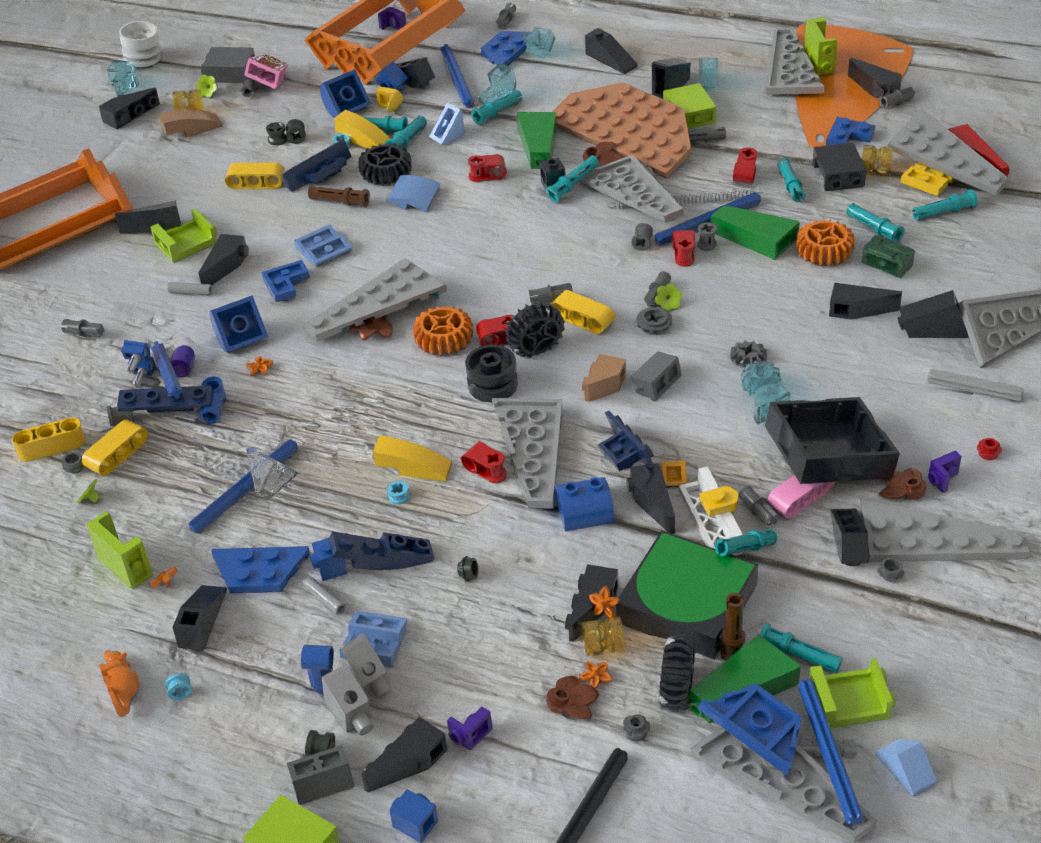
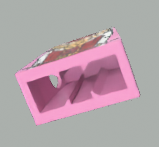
M262 54L248 58L244 75L276 89L285 78L288 64L281 59L274 58L268 54Z

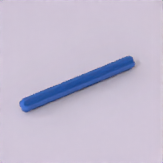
M444 44V46L440 47L444 61L463 105L466 108H470L471 105H474V100L451 47L448 44Z
M753 192L725 205L748 209L759 204L761 196L757 192ZM722 206L654 235L655 243L661 246L672 241L673 231H696L700 224L711 223L712 214Z
M155 341L151 350L170 397L174 396L175 399L180 398L179 394L183 392L164 344H159L158 341Z
M288 439L188 523L190 530L198 534L294 454L298 450L296 441Z
M811 679L801 680L798 689L845 820L849 825L860 824L863 814L815 684Z

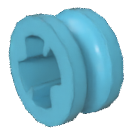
M339 133L333 136V143L344 139L348 148L351 147L348 135Z
M394 481L388 485L387 494L391 503L403 504L409 500L410 493L406 482Z
M183 673L174 674L166 680L165 685L170 699L182 700L192 693V686L188 675Z

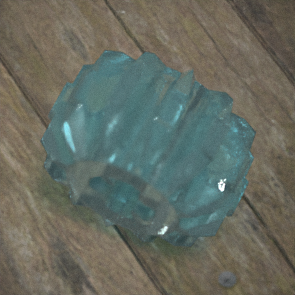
M754 360V363L747 364L741 373L743 390L747 391L749 396L756 395L757 398L760 396L768 398L769 394L775 395L781 385L779 368L774 367L773 363L767 364L765 361L758 363Z

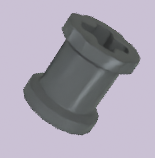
M707 222L698 226L700 239L697 242V246L699 249L711 251L717 246L715 240L717 226L715 224Z
M640 223L635 227V235L631 241L635 249L643 251L649 248L650 238L653 236L651 225Z
M107 406L110 426H115V423L126 419L134 422L133 411H118L117 407Z

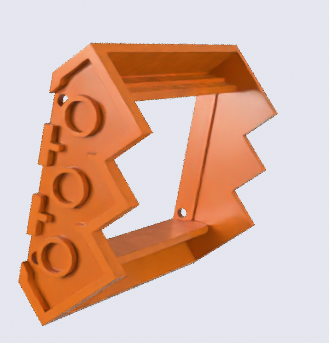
M360 0L314 30L304 41L326 70L334 64L337 65L343 74L356 69L358 76L366 85L383 68L396 61L444 26L447 28L466 10L459 0H398L408 14L416 7L422 14L372 49L339 37L395 0Z
M89 148L81 152L76 162L0 193V220L86 183H89L106 200L1 246L0 271L116 221L115 213L134 209L116 174L112 173L109 175L102 160L96 162Z

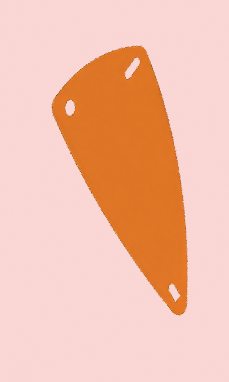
M806 24L799 25L796 30L799 43L803 48L805 45ZM826 25L825 39L836 38L838 41L835 73L818 75L820 83L824 86V93L795 95L799 117L808 145L812 148L825 146L826 138L837 117L864 122L880 107V98L871 96L848 76L849 59L851 57L902 74L903 77L913 55L912 47L872 32ZM903 49L904 52H884L883 50ZM819 134L823 135L824 142H816V136Z

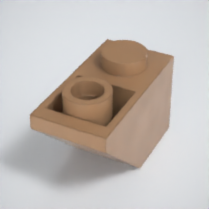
M599 354L596 362H592L588 377H584L582 382V391H585V401L590 402L619 392L626 378V359Z

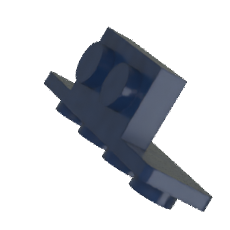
M342 139L282 173V176L289 191H294L306 183L315 182L320 184L326 181V177L330 174L336 175L342 171L341 168L347 165L346 160L351 158L352 155L345 140Z
M210 385L181 387L183 392L179 394L180 398L175 399L174 396L170 397L166 388L120 390L117 409L118 411L147 410L148 413L192 411L198 407H210L212 387Z
M610 411L605 412L615 435L598 444L601 453L619 472L632 467L639 460H642L649 469L653 468L654 464L651 458L654 455L647 444L643 445L640 437L637 434L634 435L627 424L624 426L623 421L618 415L614 416Z

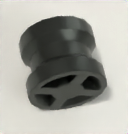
M298 119L288 121L286 124L287 139L294 144L303 142L306 138L304 123Z
M273 122L266 126V132L269 134L268 142L271 145L278 146L287 141V135L284 133L286 129L283 123Z
M310 730L305 743V756L334 748L335 734L332 732L319 734L317 730Z

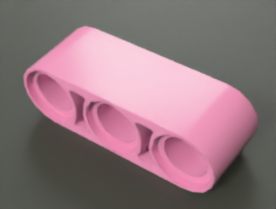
M793 475L772 490L767 499L768 505L787 519H790L830 491L835 482L800 484L796 476Z

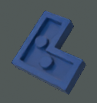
M837 117L826 138V145L848 143L850 138L870 143L876 125L850 120L845 117Z
M302 260L262 272L263 280L276 303L296 297V291L292 283L310 278L309 271Z

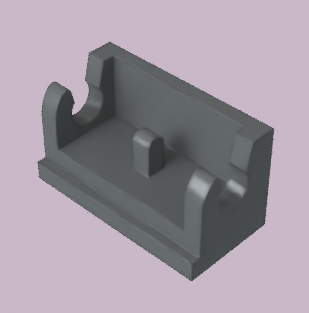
M657 351L631 376L633 383L640 384L644 388H638L636 393L656 401L682 376L679 359L677 356Z
M342 745L287 763L299 805L355 787L349 762Z

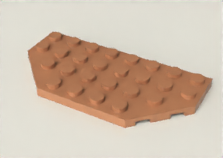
M624 82L570 93L552 111L556 112L557 128L595 146L601 142H613L611 151L623 158L633 155L640 163L646 161L654 173L667 179L692 153L684 108Z

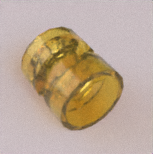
M193 89L189 90L188 93L184 90L173 91L174 111H204L201 90ZM185 99H187V101H188V106H187V107H186Z
M864 145L862 161L867 170L866 172L877 170L878 173L890 174L893 147L881 146L880 149H877L873 145Z
M620 616L604 618L602 623H599L597 620L581 622L582 639L587 657L603 655L604 650H608L610 653L626 650L624 629Z

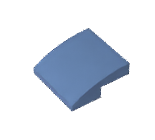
M400 175L387 202L404 210L408 205H411L426 212L439 189L440 183L425 177Z
M331 224L294 240V245L299 252L315 266L352 250V246L343 234H338Z
M356 611L348 624V636L342 645L364 633L382 664L392 666L403 640L407 618ZM340 649V658L346 659V657Z

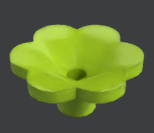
M202 75L200 80L197 81L196 87L199 89L198 94L200 96L211 98L214 92L217 91L218 86L213 76Z
M674 284L660 286L657 289L658 295L655 298V302L657 305H661V308L670 311L672 308L677 309L680 306L682 292L676 289Z
M94 479L77 500V503L87 498L95 503L101 495L94 491L98 480Z

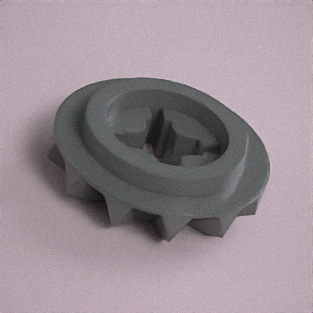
M659 307L646 308L640 311L636 318L637 327L642 328L643 332L650 331L651 334L653 332L661 334L662 330H669V326L672 325V315L670 312Z
M744 340L743 343L736 342L735 346L731 347L730 358L734 364L740 367L755 368L766 361L767 349L763 348V344Z

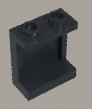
M854 142L814 147L812 164L814 168H820L824 177L825 191L865 186L867 170Z

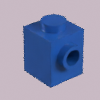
M391 62L380 71L375 81L381 87L397 89L401 92L406 87L404 83L407 81L408 76L394 62Z
M329 538L312 543L314 553L309 554L313 569L318 568L322 581L347 574L345 560L332 557Z
M408 789L400 798L398 797L393 801L389 810L392 827L420 843L423 842L438 822L436 805L430 802L423 794H415Z

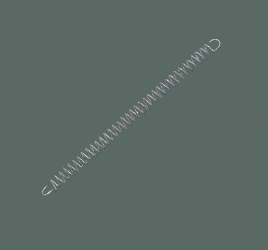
M693 194V196L695 197V201L697 203V195L695 196V194ZM697 194L699 197V202H701V194L700 196L699 194ZM674 195L673 198L675 197L676 202H678V196L676 199V196Z

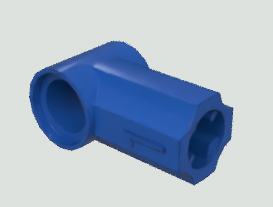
M216 376L208 377L202 382V386L210 385L212 387L211 406L200 407L199 412L200 420L205 421L207 424H214L221 418L222 406L226 401L222 380Z
M304 644L301 652L302 669H307L311 687H314L316 692L323 693L322 677L333 671V646Z

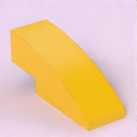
M348 110L343 111L334 118L335 132L351 136L352 144L371 149L372 145L378 146L379 143L384 145L387 140L391 139L376 125Z
M379 435L373 450L375 466L397 468L399 476L446 481L452 466V461L441 454L398 438Z

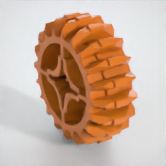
M821 219L819 222L813 220L812 224L806 223L805 226L801 227L796 237V248L799 256L804 257L805 261H811L812 264L818 263L820 266L822 264H827L828 266L830 264L838 265L839 262L843 263L851 257L855 248V238L851 229L846 227V224L840 225L839 221L831 222V219L829 221Z
M445 305L442 308L436 306V309L428 308V311L421 312V316L416 317V321L413 323L415 343H417L418 348H422L424 352L430 351L432 355L435 353H439L440 356L443 353L450 355L453 351L458 353L460 348L466 349V344H469L473 337V322L467 312H463L462 308L455 309V306L447 308Z

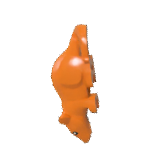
M106 650L103 658L107 665L100 664L99 667L118 716L124 717L130 711V700L140 688L139 678L136 672L130 668L131 665L126 660V652L120 653L118 651Z

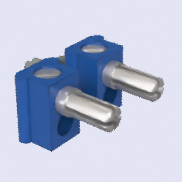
M124 340L121 352L124 359L129 360L126 371L131 374H137L133 386L140 387L146 375L152 376L157 368L150 354L151 345L150 343Z

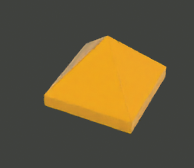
M686 460L661 462V470L666 486L687 484Z

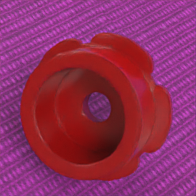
M986 438L979 441L977 450L982 459L990 461L998 457L1002 452V447H1000V443L995 439Z

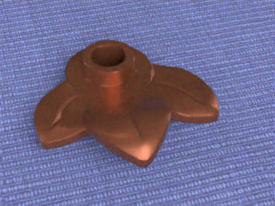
M613 142L598 143L596 146L588 147L583 153V161L587 160L591 155L595 156L600 163L598 167L623 157L611 151Z
M386 315L377 319L374 316L363 320L364 324L359 326L355 324L350 325V331H359V335L364 341L376 333L389 338L393 332V325L387 321Z
M908 468L904 472L895 470L893 478H883L887 486L879 492V496L887 499L906 497L916 500L925 495L927 485L922 479V473L917 469Z
M565 676L556 682L555 688L548 691L546 701L548 708L554 713H567L576 719H588L592 717L588 705L595 702L600 693L591 685L579 684L576 676Z

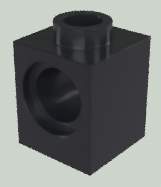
M559 158L540 162L541 183L545 190L548 186L554 185L560 176H566L565 167Z

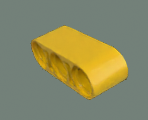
M276 162L232 163L228 168L225 183L231 189H275L281 186L283 180L282 173L285 172V169Z
M565 290L551 303L561 312L564 321L595 334H601L615 320V313L610 307L569 290Z
M71 417L21 430L13 435L12 442L19 460L27 462L79 448L84 445L86 438L80 420Z
M128 419L121 421L84 453L82 457L83 466L99 475L107 476L146 442L148 438L147 429Z

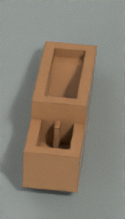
M176 110L159 114L161 127L166 136L183 131L186 137L223 127L217 114L207 111Z

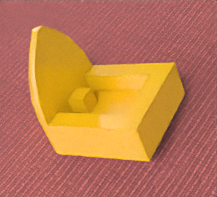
M380 86L376 89L379 107L387 108L389 112H393L403 103L404 98L397 89Z
M723 486L701 492L699 500L709 517L730 511L734 515L738 506V492L731 487Z

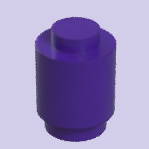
M179 346L172 354L170 361L177 377H187L191 372L195 361L194 350L189 346Z

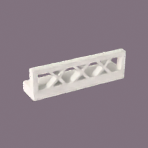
M707 466L698 468V481L679 485V492L705 545L715 549L714 546L717 540L743 534L731 511L712 517L697 512L700 506L703 507L699 498L689 495L688 492L699 489L701 492L719 488ZM708 523L719 527L717 533L706 530ZM743 552L733 553L731 555L736 556L743 554Z

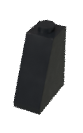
M677 58L653 61L652 95L663 99L664 90L683 87L690 80L691 62Z
M953 290L900 307L901 317H898V323L901 330H906L909 338L969 337L958 306L959 302Z

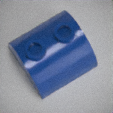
M356 69L323 82L320 86L323 104L333 118L345 110L355 112L372 104Z
M253 295L210 310L209 312L217 340L226 353L268 337Z
M594 477L589 480L567 482L555 486V499L565 532L614 523L613 503L605 477Z

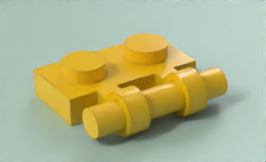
M916 162L914 167L911 166L901 176L900 183L938 196L948 186V182L952 183L954 181V178Z

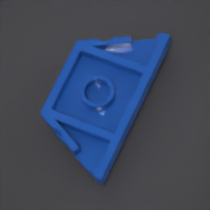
M501 31L481 47V54L489 59L491 64L495 63L499 71H503L541 39L540 32Z
M309 546L212 549L211 551L230 594L282 592L288 584V580L299 570L298 565L302 559H308L310 556Z
M756 683L743 687L740 691L724 693L720 699L711 702L705 699L699 703L698 710L786 776L790 774L802 716Z

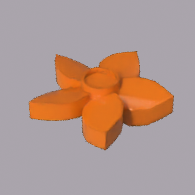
M259 356L255 358L256 362L246 364L248 368H252L250 370L251 376L258 371L262 374H267V368L273 365V360L263 359Z
M175 566L167 571H163L157 575L158 578L149 583L156 588L163 582L166 588L171 586L169 580L177 573L178 569Z
M604 586L599 594L589 595L591 602L597 604L594 609V615H599L604 611L609 617H614V610L611 606L618 604L620 599L610 597V591L607 586Z
M587 661L586 668L588 672L579 676L581 681L590 680L591 686L597 689L600 682H612L609 673H607V662H601L595 666Z

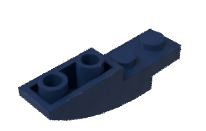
M332 531L329 537L332 557L351 560L352 568L401 569L433 562L435 558L430 540L383 532L381 538L376 539Z

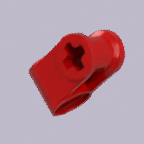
M746 147L740 150L733 170V181L754 183L755 163L758 155L754 148Z
M499 154L474 155L468 159L470 166L468 178L473 182L501 180L507 175L504 157Z
M673 231L672 241L676 264L684 267L692 265L694 263L695 231Z
M511 314L484 319L476 325L481 346L491 344L509 345L505 338V330L508 328L507 321H512Z
M481 441L477 442L461 456V463L469 472L477 474L488 482L500 483L507 477V471L503 467L505 460L503 453L487 446Z

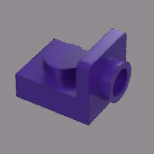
M390 6L379 12V29L384 30L391 26L400 30L406 25L405 12Z
M956 450L931 460L928 479L942 493L948 490L950 478L959 473L962 456Z
M483 706L475 713L470 714L464 724L452 716L447 720L450 739L456 745H463L468 750L473 749L493 729L491 712Z

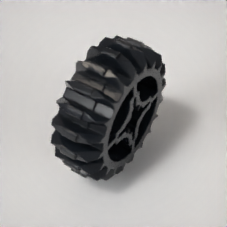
M379 143L378 146L372 145L371 149L367 148L365 152L361 153L358 168L363 180H367L368 183L374 182L375 185L382 184V186L389 183L391 185L393 182L397 183L400 175H409L412 161L410 153L407 152L406 148H402V145L396 146L395 143L381 145Z
M541 300L539 303L533 301L531 306L525 304L524 309H518L516 315H511L512 321L507 322L508 328L505 330V338L512 351L520 357L526 355L531 358L533 355L545 353L549 349L552 350L554 344H559L558 339L563 337L562 332L565 330V321L561 312L549 302L546 303Z
M677 634L669 635L666 640L659 690L660 705L663 708L674 711L686 710L688 708L689 690L692 688L696 647L692 637Z

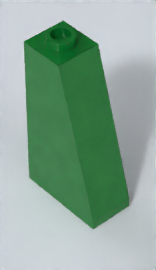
M517 112L518 132L531 169H540V162L547 161L553 157L557 130L556 112Z
M726 205L714 212L710 220L711 223L717 226L716 235L773 260L778 258L796 241L800 222L797 220Z
M758 634L689 690V707L696 716L702 717L708 723L714 722L712 719L698 710L699 703L702 700L707 699L708 702L722 698L724 693L740 691L743 687L755 683L774 696L799 683L801 665Z

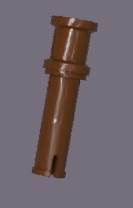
M310 186L308 189L309 199L339 201L348 206L358 204L361 207H367L369 204L370 194L368 189L361 191L347 187L342 190Z
M731 593L726 597L725 629L721 632L723 645L720 649L721 657L725 661L736 653V649L738 651L743 647L746 639L745 632L742 630L744 598L738 593Z

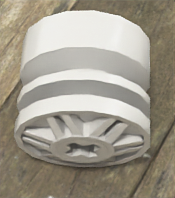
M137 21L121 27L119 34L123 61L127 65L132 67H148L159 62L161 54L157 27L154 24Z

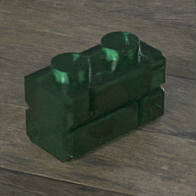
M875 235L863 248L862 263L901 279L913 266L915 250Z

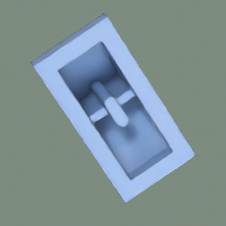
M448 102L429 136L442 145H446L465 134L462 110Z
M898 739L876 751L878 758L912 797L936 784V777L921 742Z

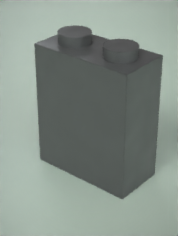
M211 47L209 53L206 54L204 63L201 64V74L213 76L216 80L215 82L243 83V80L247 77L244 74L248 58L255 56L254 48Z

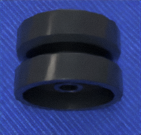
M491 344L480 346L467 355L465 361L467 386L469 393L475 399L492 403V398H509L516 392L518 386L516 358L509 348Z

